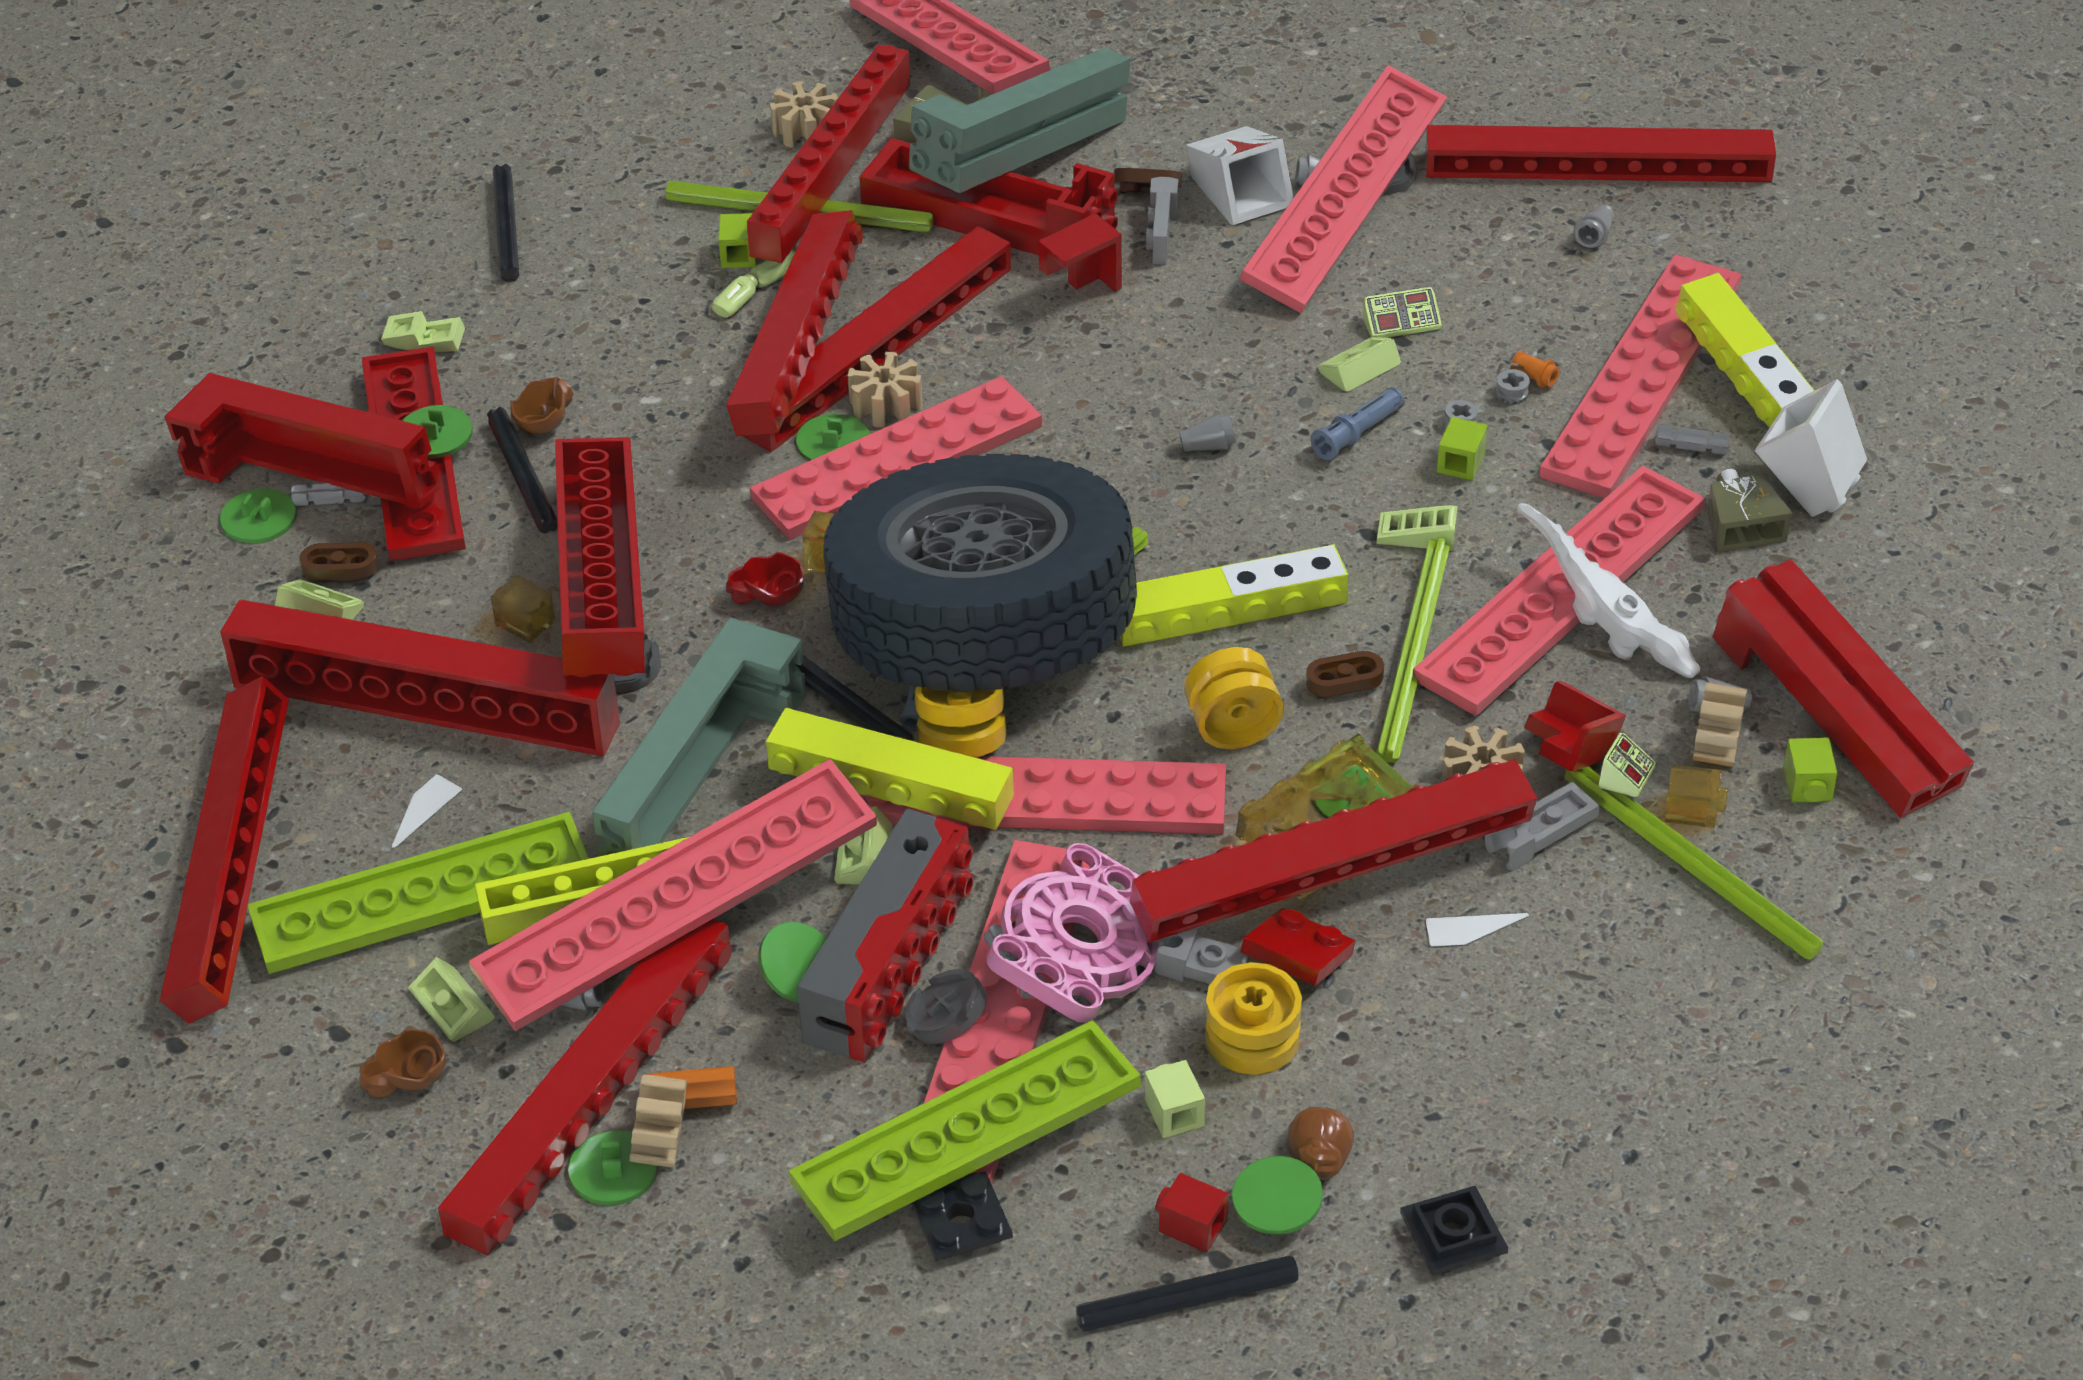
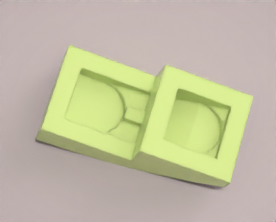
M422 311L393 315L388 318L381 340L384 345L403 350L434 346L435 353L458 351L465 326L460 317L427 322Z

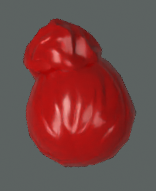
M777 552L768 557H750L744 566L729 572L725 589L727 593L731 594L732 600L737 604L759 600L766 605L781 606L792 602L800 594L804 585V572L801 564L794 557L783 552Z

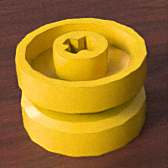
M1231 647L1217 650L1199 660L1190 669L1184 681V693L1194 713L1197 728L1205 742L1216 748L1234 750L1258 743L1269 736L1278 727L1283 718L1284 703L1274 684V678L1264 657L1251 648Z
M916 686L915 705L919 715L917 722L918 743L970 757L984 756L997 750L1005 743L1006 722L1005 716L1002 713L1004 706L1003 687L1002 689L987 691L982 689H976L975 691H955V689L941 691L930 690L929 687L922 688Z
M1249 962L1234 965L1217 974L1208 986L1205 1041L1210 1054L1221 1066L1237 1073L1259 1075L1274 1072L1291 1061L1299 1048L1302 996L1297 983L1285 971L1269 964Z

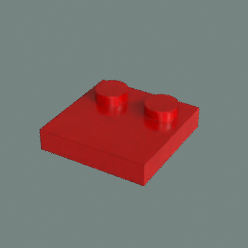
M1281 908L1243 938L1240 952L1316 986L1353 955L1356 940L1343 935L1335 927L1323 926L1305 918L1299 911Z

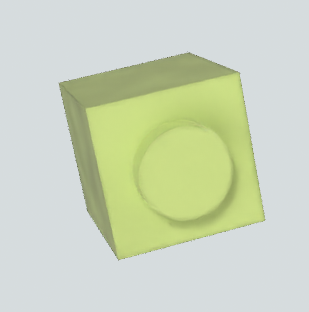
M1187 1060L1173 1064H1163L1155 1069L1145 1071V1101L1163 1138L1205 1126V1097Z

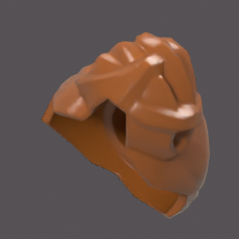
M558 377L530 382L515 401H510L511 418L520 429L533 434L552 432L560 426L565 417V408L572 402L573 391L571 386L565 380Z
M405 1029L396 1037L380 1043L375 1054L361 1063L359 1070L360 1087L376 1099L392 1094L397 1088L407 1091L427 1088L442 1075L447 1060L444 1048L438 1038L426 1030Z
M1309 1107L1299 1112L1290 1123L1288 1129V1143L1292 1158L1310 1166L1320 1180H1328L1337 1175L1346 1162L1354 1143V1130L1349 1119L1338 1110L1328 1107Z

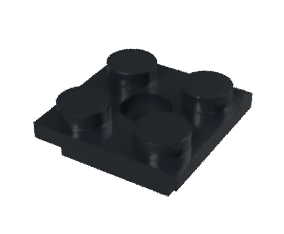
M986 1171L968 1174L964 1178H960L911 1203L935 1261L1013 1238L1011 1227ZM957 1216L971 1218L969 1222L964 1224H956L951 1221Z
M1476 1186L1400 1207V1214L1432 1276L1447 1273L1453 1269L1480 1261H1487L1508 1253V1246ZM1456 1222L1465 1228L1451 1230L1446 1228L1444 1224Z

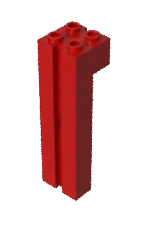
M891 138L859 176L861 204L930 212L933 214V225L966 235L979 226L1010 242L1011 248L1038 256L1039 240L1095 213L1113 228L1117 229L1118 218L1115 217L1118 190L1114 188V173L1079 163L1073 166L1072 187H1062L1024 175L1007 172L958 193L909 170L911 143Z
M208 373L164 416L172 440L177 441L180 438L177 454L184 474L220 484L241 462L418 508H422L442 487L436 462L427 459V455L432 449L425 426L213 373Z
M1792 559L1777 566L1775 564L1769 565L1759 573L1757 579L1755 577L1747 580L1740 579L1727 589L1722 610L1717 617L1718 621L1712 636L1713 639L1740 670L1748 666L1751 655L1756 653L1900 818L1964 786L1974 761Z

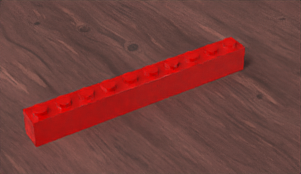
M877 45L747 220L749 257L783 263L805 232L812 214L819 213L909 88V50L898 49L892 45Z
M1427 125L1425 149L1426 178L1772 183L1776 149L1773 130Z
M852 210L812 214L726 404L736 437L778 433L784 418L788 416L790 404L793 397L797 395L799 383L806 374L808 362L814 356L817 341L822 337L823 327L827 318L831 316L832 306L835 299L839 297L841 285L847 279V271L851 262L855 260V253L859 244L863 241L861 225L856 223Z
M979 226L961 237L956 243L938 254L932 261L914 272L912 276L891 289L885 296L867 307L861 314L843 325L838 331L815 347L814 356L808 362L806 374L799 383L797 395L793 397L788 416L784 418L778 433L743 437L769 452H773L798 433L805 423L820 416L849 394L848 372L850 368L861 371L860 358L871 355L872 360L878 366H884L885 352H896L899 356L1011 271L1010 242Z
M263 676L226 694L161 991L160 1001L188 1024L228 1006L289 699Z
M1516 759L1504 763L1493 762L1481 770L1466 775L1455 774L1443 782L1428 787L1423 785L1410 789L1407 793L1393 798H1378L1369 805L1358 809L1340 810L1323 820L1302 822L1285 832L1275 835L1272 833L1264 834L1253 842L1237 847L1233 845L1226 846L1215 854L1199 859L1187 858L1176 866L1161 871H1146L1132 880L1129 902L1150 943L1531 821L1538 798Z
M712 919L648 955L638 963L439 1205L438 1212L443 1235L487 1256L499 1242H503L508 1238L516 1220L524 1210H529L535 1204L540 1190L548 1180L555 1178L560 1173L565 1159L575 1147H579L584 1143L589 1129L600 1116L608 1113L617 1094L625 1085L628 1086L632 1083L638 1068L649 1055L652 1056L657 1052L662 1038L672 1026H676L681 1022L686 1008L696 996L699 997L704 993L709 980L715 972L728 963L732 954V946L730 944L727 924Z

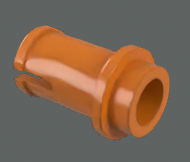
M1518 351L1512 359V362L1518 364V366H1510V369L1526 373L1529 379L1536 381L1538 387L1541 388L1546 386L1552 387L1560 374V368L1555 366L1553 360L1543 361L1526 354L1524 351Z

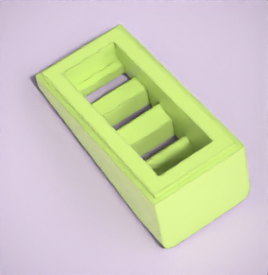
M1445 505L1381 512L1377 544L1426 549L1429 540H1437L1438 537H1442L1445 539V543L1450 546L1449 551H1453L1458 506ZM1390 526H1398L1397 530L1389 531Z

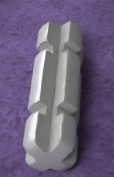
M1660 424L1656 430L1655 445L1670 448L1672 444L1676 445V449L1706 453L1707 449L1712 450L1711 454L1724 456L1728 452L1730 437L1727 433L1714 432V435H1708L1709 431L1685 427L1673 430L1671 425Z
M326 482L312 483V487H308L307 483L294 484L291 488V498L295 506L309 505V501H314V505L345 503V499H350V503L363 502L366 499V494L333 486Z

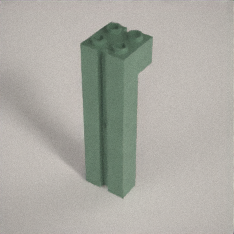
M1102 48L969 105L959 103L942 94L913 105L911 110V132L917 138V141L910 144L909 170L955 192L961 193L1125 121L1127 95L1121 93V86L1128 84L1130 58L1110 49Z
M733 618L728 619L592 811L595 834L603 837L597 845L599 856L663 843L749 716L776 724L785 708L798 709L806 697L805 675L795 665L801 666L803 663L801 639L756 626L752 623H746Z

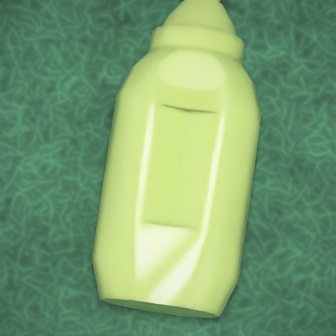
M791 250L783 263L766 260L752 268L749 273H754L757 269L761 270L760 274H756L758 278L757 287H767L783 278L796 250Z
M757 269L754 273H746L744 276H739L733 280L714 299L711 306L712 310L724 318L734 315L754 296L758 286L756 274H760L761 270Z

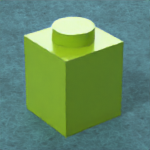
M752 213L720 214L718 242L721 268L756 266L757 258L749 257L747 220Z
M1451 417L1439 443L1437 473L1473 481L1486 453L1488 425Z
M1829 737L1788 739L1783 768L1791 802L1832 801L1837 769Z

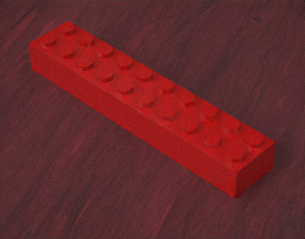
M630 437L555 439L563 676L574 675L584 678L598 674L630 676L634 673H645L644 622Z
M241 599L237 602L220 631L234 688H240L263 676L287 698L603 757L620 725L614 675L598 674L584 678L574 675L563 676L562 657Z

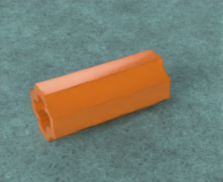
M734 1066L647 1074L687 1080L684 1109L737 1104Z

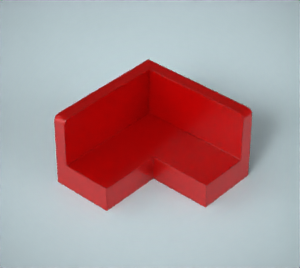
M1096 213L1038 241L1039 269L1047 276L1068 266V283L1076 290L1097 279H1100L1115 292L1122 289V234Z
M1557 681L1553 685L1545 709L1529 714L1524 729L1544 739L1538 754L1574 772L1604 760L1621 731L1626 715L1563 681Z

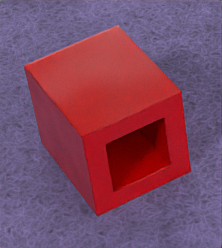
M1179 1173L1171 1187L1165 1186L1157 1198L1155 1211L1159 1212V1232L1204 1252H1208L1228 1221L1229 1193Z

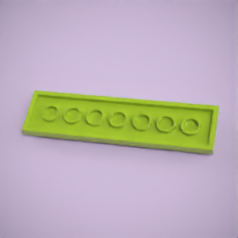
M569 811L249 903L247 907L267 972L272 974L480 913L475 887L476 883L586 860L589 857Z
M1091 1020L788 1170L789 1182L835 1242L1140 1088L1141 1075L1099 1026Z

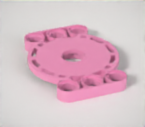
M1076 843L1068 847L1060 865L1061 871L1039 873L1024 879L1011 891L1002 910L1001 927L1003 934L994 939L986 960L990 969L1002 978L1076 1022L1085 1023L1096 1017L1104 999L1125 996L1136 991L1148 980L1156 963L1158 943L1157 941L1148 942L1129 902L1132 880L1140 875L1087 844ZM1072 860H1081L1087 863L1090 869L1081 868ZM1108 881H1116L1122 884L1126 890H1118L1112 887ZM1022 893L1025 894V897H1024V898L1015 900V899L1018 898ZM1010 916L1016 917L1014 929L1012 928ZM1070 922L1085 925L1095 933L1098 942L1086 943L1079 941L1069 935L1062 925ZM998 951H1008L1014 954L1018 960L1009 961L1000 956ZM1138 964L1146 967L1139 976H1137L1136 971ZM1035 973H1044L1050 976L1055 983H1045L1039 980ZM1121 982L1124 983L1123 985L1114 986V985H1117V984H1119V983H1121ZM1072 996H1082L1089 1000L1092 1006L1078 1004Z

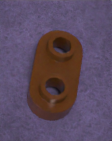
M1141 168L1114 169V184L1120 185L1119 191L1140 192V187H1151V178L1155 177L1178 179V188L1182 187V172Z
M363 542L317 543L306 547L299 557L303 575L311 580H363L373 575L378 569L375 548Z
M1357 651L1320 658L1308 665L1306 686L1311 693L1320 697H1333L1374 689L1383 681L1384 661L1379 655L1370 651Z

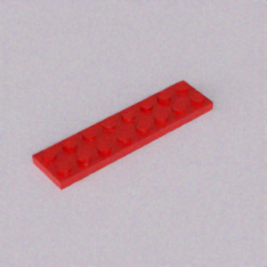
M434 346L361 357L369 413L403 421L406 416L418 409L443 405ZM451 455L428 459L429 461L436 462L442 487L422 508L381 498L390 561L466 549Z

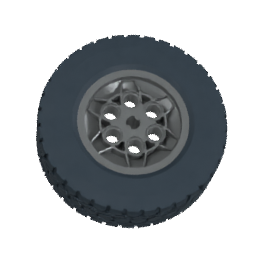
M979 454L960 456V458L956 459L953 457L935 460L934 463L930 464L926 462L912 466L909 470H900L888 475L886 479L881 478L871 483L867 489L863 488L854 494L852 500H847L839 508L838 512H835L825 532L823 544L825 575L831 621L838 642L847 655H850L851 659L860 666L864 665L866 670L878 676L882 674L885 679L897 683L902 681L908 686L929 687L930 690L949 691V689H955V691H975L976 689H982L987 691L1002 689V687L1006 686L1012 688L1027 685L1031 681L1039 682L1054 677L1057 673L1061 675L1077 668L1078 664L1083 665L1097 657V653H1103L1112 646L1113 640L1117 641L1133 618L1137 598V582L1132 523L1127 505L1123 497L1120 496V493L1112 485H1109L1106 480L1098 475L1093 476L1091 471L1082 467L1075 468L1074 464L1060 460L1055 462L1051 458L1039 456L1033 458L1029 455L1011 454L1010 456L1005 454L979 456Z

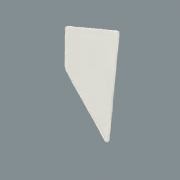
M438 774L431 778L413 794L392 848H396L456 796L462 788Z
M1529 914L1427 918L1426 925L1429 943L1432 947L1466 945L1529 916Z

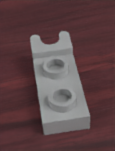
M1151 178L1146 250H1153V264L1167 265L1170 220H1177L1178 179Z
M1570 782L1537 801L1531 821L1485 835L1486 850L1488 852H1495L1501 848H1508L1510 860L1507 861L1506 868L1510 871L1516 870L1533 860L1534 853L1597 818L1599 805L1575 783Z
M1191 929L1165 938L1164 946H1160L1157 950L1154 970L1158 975L1178 981H1183L1184 977L1211 984L1217 974L1231 966L1249 962L1265 963L1241 953L1240 947L1199 936L1196 929Z

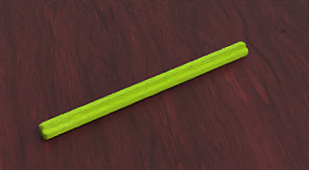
M669 181L665 189L668 201L753 212L768 193L679 181ZM827 200L818 213L852 210L856 223L860 225L922 233L931 232L934 222L933 214L930 212Z
M1438 537L1437 540L1431 539L1427 544L1376 751V756L1381 759V763L1384 765H1388L1389 762L1397 763L1400 759L1418 684V679L1413 676V668L1424 659L1450 546L1445 543V539L1442 537Z
M1589 766L1574 772L1565 769L1564 777L1568 782L1575 783L1596 803L1803 958L1812 960L1820 954L1823 945L1822 939L1631 797L1600 788L1598 786L1600 774Z

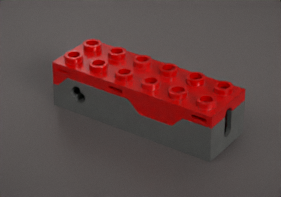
M906 808L797 986L803 1043L864 1063L867 1061L874 1048L878 1049L882 1045L889 1021L892 1017L896 1018L900 1014L906 992L910 986L915 987L922 973L923 963L928 956L932 957L935 954L939 945L940 934L945 926L950 927L957 913V905L962 897L967 898L972 890L974 874L970 873V861L973 847L969 845L967 826Z

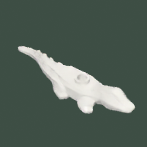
M1518 504V511L1550 543L1568 583L1575 592L1576 597L1572 606L1579 621L1586 625L1598 623L1610 635L1609 646L1618 658L1629 660L1633 656V652L1640 647L1651 653L1658 663L1686 678H1694L1700 672V667L1690 651L1688 640L1683 633L1660 624L1645 602L1634 591L1623 584L1616 575L1600 568L1598 563L1589 561L1585 556V551L1582 548L1576 547L1573 537L1568 536L1562 530L1561 525L1555 524L1529 504Z

